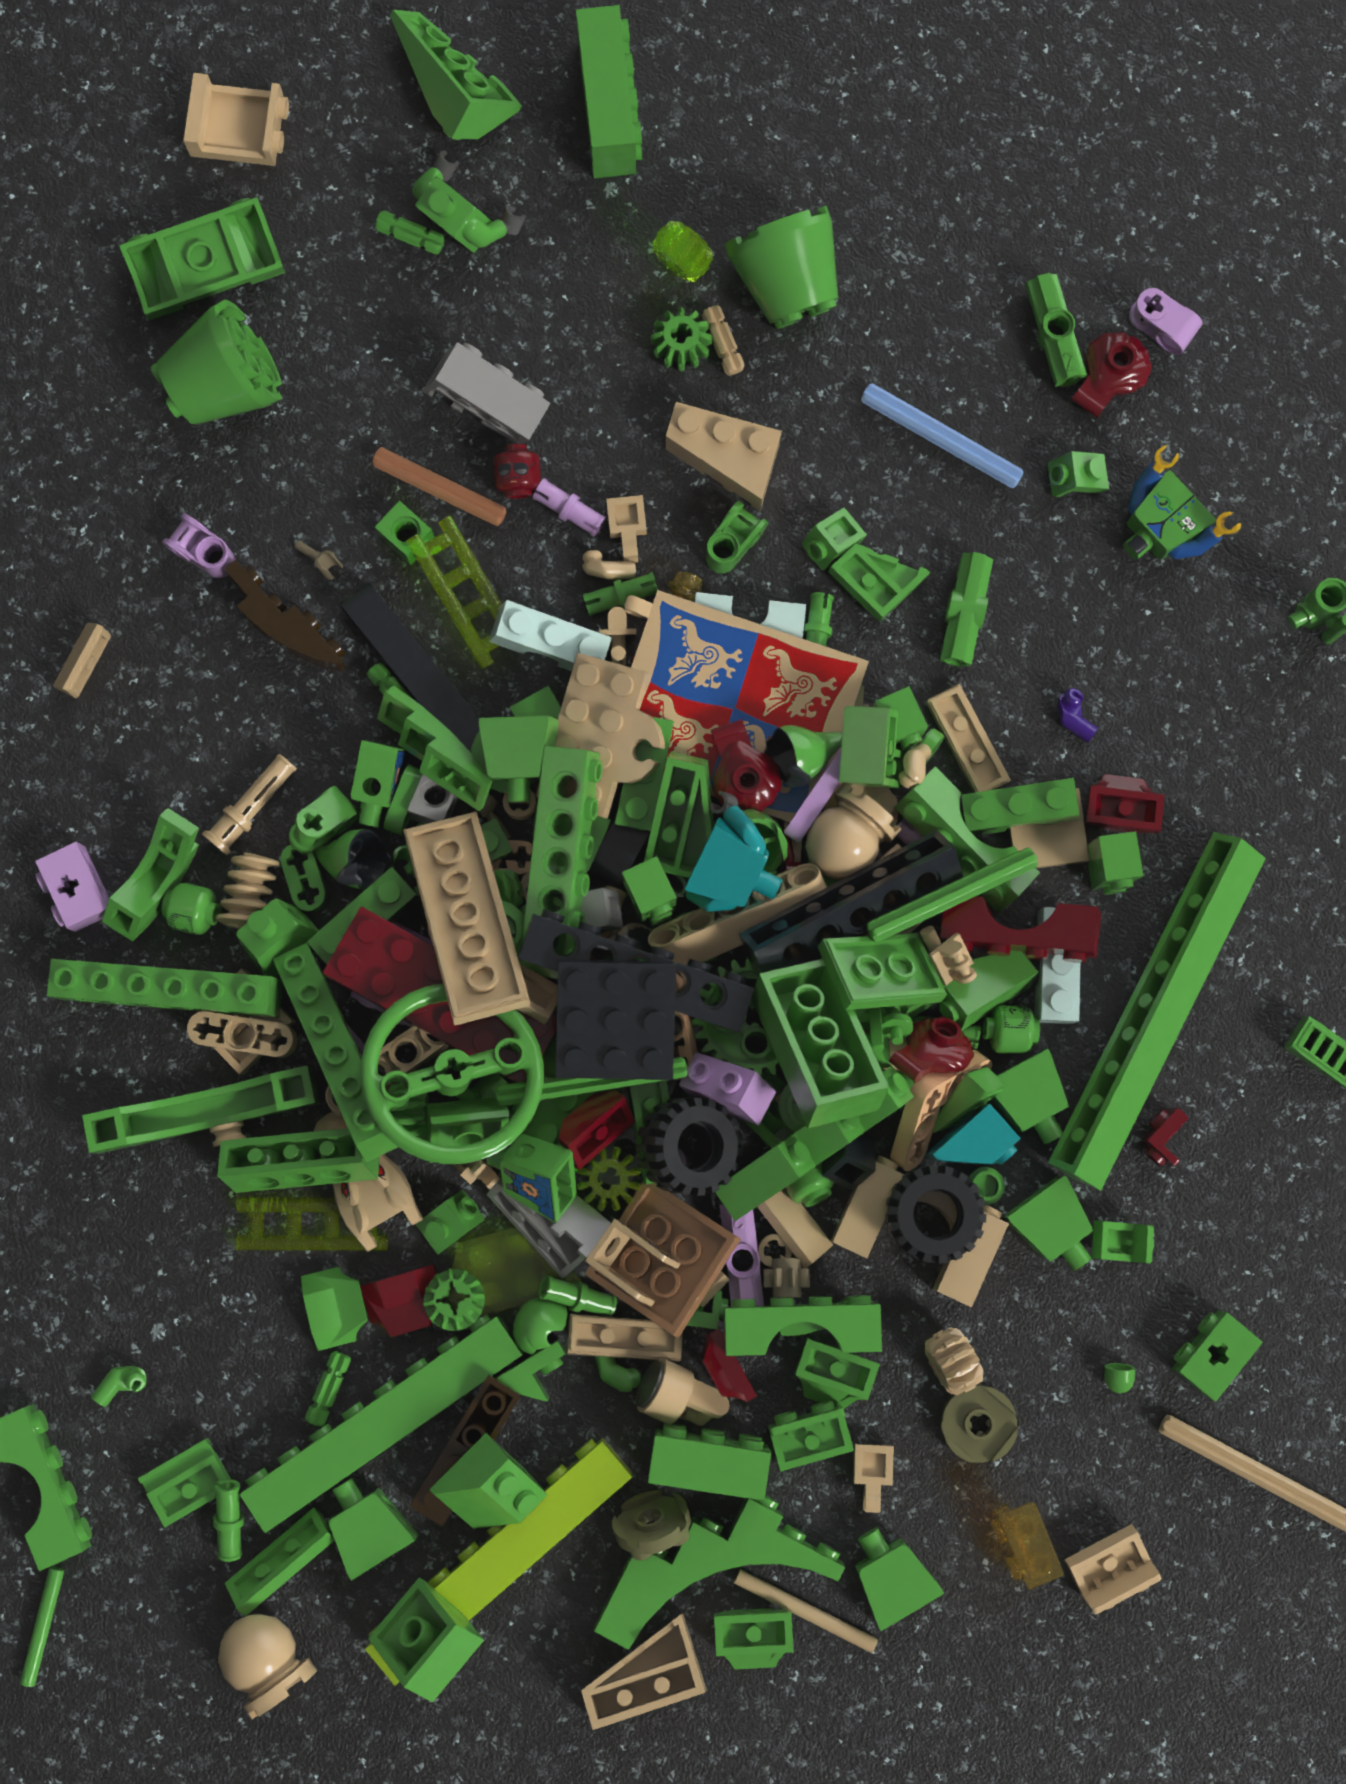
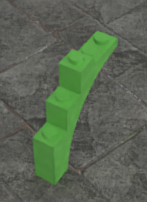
M1010 951V956L989 955L973 959L974 964L970 967L974 968L977 973L973 981L961 984L953 980L947 986L943 985L947 995L942 1002H937L942 1015L955 1021L961 1030H964L993 1012L997 1006L1006 1004L1030 989L1038 971L1025 957L1023 952ZM937 1003L884 1008L888 1013L890 1009L898 1008L902 1014H906L912 1019Z
M893 1066L883 1071L889 1089L878 1111L808 1129L805 1125L730 1177L731 1180L727 1185H719V1190L715 1193L734 1221H737L913 1099L914 1096L910 1089L915 1082L900 1070H895Z
M765 1495V1501L745 1498L727 1535L722 1533L724 1527L718 1522L706 1516H703L701 1521L692 1517L688 1529L690 1537L686 1543L677 1547L672 1558L666 1556L668 1550L652 1554L645 1560H635L630 1555L595 1623L594 1632L629 1650L646 1622L666 1601L690 1584L719 1571L746 1565L781 1564L811 1570L839 1581L845 1566L838 1559L840 1553L830 1546L820 1542L818 1547H815L805 1542L806 1535L786 1524L784 1529L779 1528L778 1526L783 1518V1514L780 1510L776 1509L779 1505L777 1501Z

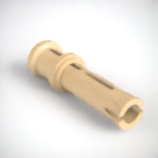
M278 754L275 760L234 806H226L223 809L224 815L210 831L205 830L202 835L227 856L231 852L229 847L243 831L248 832L251 829V819L274 795L292 772H295L296 767L282 755Z

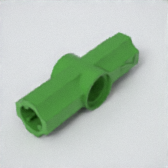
M1046 273L1038 275L1034 279L1027 281L1025 285L1038 327L1037 341L1045 351L1055 387L1074 385L1084 380L1087 376L1074 334L1075 319L1067 310L1057 274ZM1048 326H1059L1064 334L1054 335L1049 331Z
M963 552L959 561L955 588L951 591L946 609L945 622H947L939 660L948 665L970 667L974 658L978 630L982 628L987 610L988 597H986L993 559L981 553Z

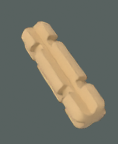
M715 305L705 309L702 318L703 321L707 320L709 323L710 332L708 333L712 335V342L718 357L723 360L721 364L725 374L731 376L741 372L744 368V361L741 354L736 353L738 347L728 323L723 320L725 316L721 307Z

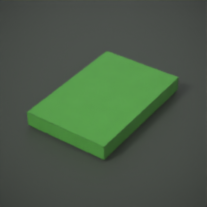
M918 932L895 934L880 942H874L870 936L823 939L818 945V949L845 1010L942 1002L947 995Z

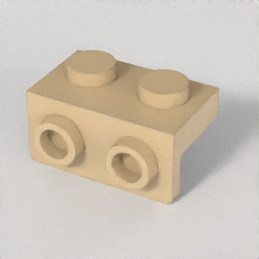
M1133 1524L1064 1559L1081 1596L1095 1615L1114 1607L1119 1602L1138 1592L1148 1589L1151 1585L1162 1579L1159 1571L1151 1562L1140 1535Z

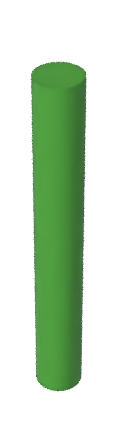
M49 1567L20 1679V1684L26 1687H35L65 1571L63 1568Z

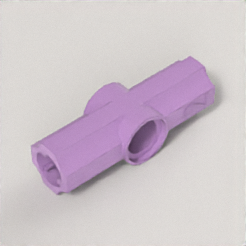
M719 1205L722 1227L741 1239L726 1262L727 1276L730 1279L728 1285L731 1306L732 1299L753 1298L755 1299V1305H764L754 1212L751 1210L737 1221H734L726 1207ZM741 1249L748 1250L753 1257L751 1267L745 1271H738L732 1265L733 1254Z

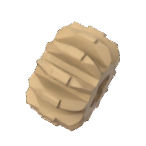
M950 1327L944 1331L941 1330L925 1341V1354L929 1360L928 1363L932 1367L934 1375L937 1376L940 1384L945 1387L947 1392L956 1396L963 1392L967 1393L976 1388L975 1385L983 1381V1368L980 1365V1359L976 1355L974 1348L970 1345L968 1338L959 1329Z

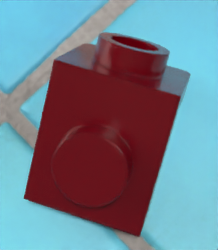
M1178 1107L1170 1108L1168 1111L1164 1108L1161 1109L1149 1121L1150 1131L1140 1140L1147 1147L1144 1153L1159 1167H1162L1164 1164L1167 1167H1175L1180 1162L1164 1146L1189 1119Z

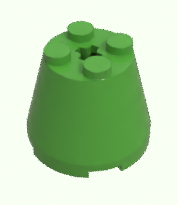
M827 206L818 208V212L811 215L810 210H805L758 227L757 230L748 233V237L743 240L739 236L724 244L729 261L769 323H775L777 330L802 319V313L808 311L809 317L812 318L826 313L831 308L837 306L835 300L838 299L833 227Z
M223 300L209 308L157 363L151 366L154 377L164 386L169 395L166 398L169 410L177 418L183 415L191 424L197 425L268 407L282 399L281 394L276 389V387L282 384V381L268 348L261 336L257 338L250 327L241 322L245 320V314L229 300Z

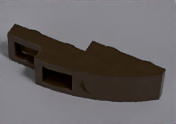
M234 560L225 568L230 578L247 596L237 607L256 629L268 639L292 655L322 668L342 672L347 668L341 659L345 652L332 637L325 641L317 630L322 626L308 609L301 613L293 605L282 614L287 608L273 592L268 596L263 592L259 585L264 581L250 565L243 569L237 560Z
M490 1374L487 1376L410 1507L440 1526L444 1525L452 1510L438 1499L430 1489L485 1433L495 1440L522 1394Z

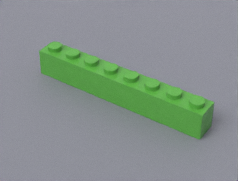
M485 1314L469 1326L472 1332L461 1341L455 1335L436 1348L440 1355L434 1360L427 1363L423 1357L405 1370L409 1376L397 1385L391 1379L374 1391L373 1394L377 1399L364 1407L361 1402H358L341 1414L345 1421L332 1429L328 1423L310 1435L309 1438L313 1443L301 1452L297 1446H294L277 1458L280 1466L268 1474L266 1469L263 1468L245 1480L248 1488L239 1495L263 1532L266 1533L473 1390L483 1383L489 1374L493 1376L522 1356L524 1352L515 1344L512 1333L500 1315L490 1319L488 1314Z

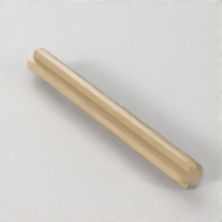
M1166 1415L1159 1427L1161 1434L1346 1532V1509L1171 1415Z

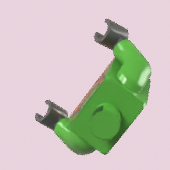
M446 151L440 152L432 168H429L413 185L412 192L418 200L415 206L473 253L478 248L485 247L504 237L506 233L511 235L519 234L526 215H514L516 207L507 206L502 219L492 222L475 206L447 185L444 181L450 180L459 165V161L455 163L448 162L445 159Z

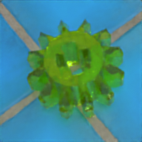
M670 220L656 234L657 237L652 242L653 252L676 276L679 275L685 281L696 282L709 269V265L713 261L712 249L708 247L707 242L699 234L695 233L690 226H685L680 221Z
M614 1147L612 1159H607L604 1148L599 1153L600 1162L597 1163L594 1158L588 1162L593 1166L591 1171L583 1167L577 1170V1173L580 1175L590 1176L589 1181L578 1183L577 1188L583 1190L591 1186L593 1189L592 1192L586 1195L584 1201L590 1203L596 1195L601 1196L597 1208L600 1211H603L606 1207L607 1198H611L614 1211L620 1210L617 1196L621 1194L623 1199L630 1204L633 1202V1198L624 1191L626 1187L634 1190H640L641 1184L628 1181V1176L641 1174L640 1168H633L627 1171L625 1167L633 1161L634 1157L629 1154L621 1163L618 1162L621 1150L619 1147ZM611 1167L618 1171L615 1173V1176L620 1175L619 1185H612L610 1190H606L601 1187L604 1182L598 1181V1175L600 1172L606 1173L608 1168Z

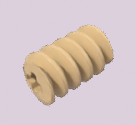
M251 853L233 856L231 862L239 867L240 870L228 871L227 876L235 881L236 884L225 885L223 889L224 892L232 896V899L220 900V906L229 912L216 915V920L225 926L239 930L247 923L249 916L253 912L262 910L267 904L260 899V896L271 895L273 892L263 885L264 881L276 880L277 877L267 869L271 866H279V861Z

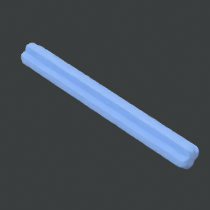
M870 383L863 392L862 403L1008 487L1015 488L1023 476L1024 471L1018 466L877 385Z

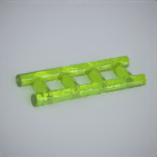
M450 515L438 522L443 530V533L424 543L421 536L417 534L406 542L481 669H484L494 663L489 652L499 647V645L489 642L491 634L480 639L470 620L487 610L491 612L496 620L502 602ZM451 545L462 565L443 576L432 556ZM471 578L481 597L462 608L451 588Z
M335 1197L237 1198V1212H249L248 1235L236 1236L237 1251H366L354 1235H339V1211ZM264 1212H287L286 1235H263ZM302 1212L324 1213V1235H301ZM377 1226L370 1229L369 1231L377 1244V1247L370 1251H388V1235H377Z

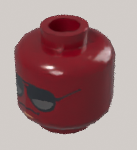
M526 444L505 445V452L499 453L494 457L495 488L499 492L504 493V498L521 499L532 497L533 491H536L541 482L539 455L535 452L527 451Z

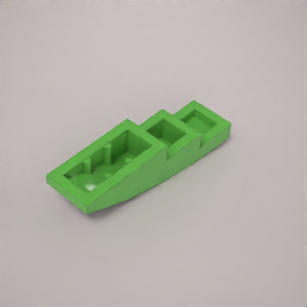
M394 685L386 690L377 719L401 734L398 745L422 761L419 772L476 810H482L492 780L489 779L487 773L473 754L445 725L415 700Z

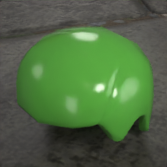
M539 1297L527 1300L519 1309L513 1323V1337L517 1347L528 1354H534L538 1349L549 1348L548 1334L553 1331H562L566 1325L568 1315L566 1305L547 1299L543 1300Z

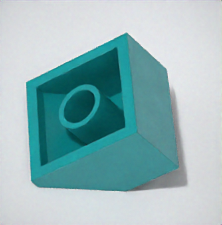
M985 1104L960 1122L925 1154V1157L929 1161L994 1165L999 1163L1001 1165L1017 1151L1014 1144L1021 1138L991 1104Z

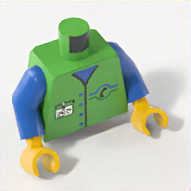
M1163 445L1157 450L1155 464L1150 463L1134 483L1128 504V510L1132 516L1127 521V525L1135 534L1123 543V547L1128 555L1135 560L1142 557L1148 550L1160 560L1167 556L1174 559L1200 556L1220 542L1223 534H1234L1241 528V523H1238L1231 530H1228L1224 525V521L1234 512H1224L1216 520L1171 470L1164 473L1163 470L1165 468L1172 467L1179 459V453H1177L1172 462L1162 460L1161 452L1167 445Z

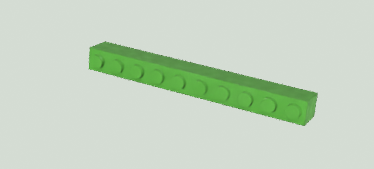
M1213 832L1048 1164L1076 1181L1100 1191L1102 1190L1266 859L1242 838Z

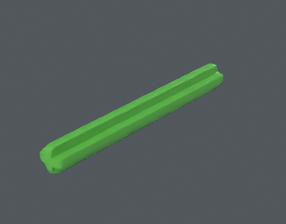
M1026 847L869 921L866 924L867 932L874 942H880L1038 866L1037 856L1031 848Z
M683 1057L674 1058L673 1079L686 1077L687 1066ZM549 1077L544 1078L540 1100L666 1080ZM526 1081L497 1086L496 1096L498 1104L500 1106L520 1104L524 1096Z

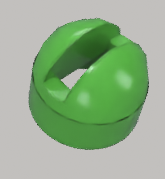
M1122 1363L1105 1365L1104 1379L1111 1391L1121 1394L1128 1392L1133 1387L1135 1381L1134 1366Z

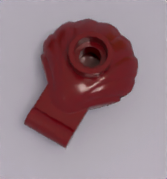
M1107 332L1100 335L1088 345L1085 356L1088 378L1071 400L1098 418L1113 396L1133 393L1145 386L1152 370L1148 350L1138 338L1123 332Z
M739 719L711 729L712 737L721 758V762L712 778L714 782L712 792L722 807L724 805V798L719 795V791L733 794L737 798L738 807L741 810L755 809L763 811L767 806L773 804L782 786L780 766L773 761L772 757L752 748L743 720Z
M945 1017L936 1019L925 1018L913 1023V1031L906 1037L907 1046L894 1052L889 1062L916 1083L929 1072L954 1073L964 1070L974 1057V1052L970 1039L955 1021Z

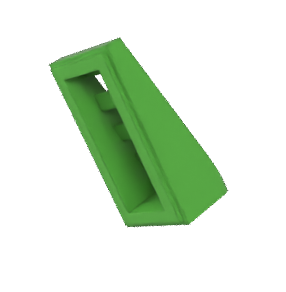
M1302 1017L1283 1049L1346 1089V1073L1343 1076L1338 1072L1346 1060V1041L1312 1017ZM1311 1033H1314L1317 1037L1308 1050L1303 1046ZM1323 1041H1326L1329 1045L1319 1058L1315 1054ZM1337 1048L1341 1053L1331 1067L1327 1062Z
M988 1067L965 1074L938 1113L933 1132L938 1133L958 1125L1002 1092L1006 1087L1005 1083Z

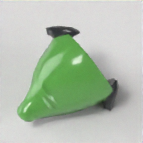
M785 725L776 728L772 736L767 737L764 754L772 757L773 761L780 766L781 779L787 786L803 787L810 783L811 778L817 776L826 767L829 759L842 747V733L814 732L800 726Z
M370 829L346 832L338 840L333 841L329 845H322L314 851L319 863L333 879L351 888L366 890L382 876L386 866L393 862L387 842L382 841Z

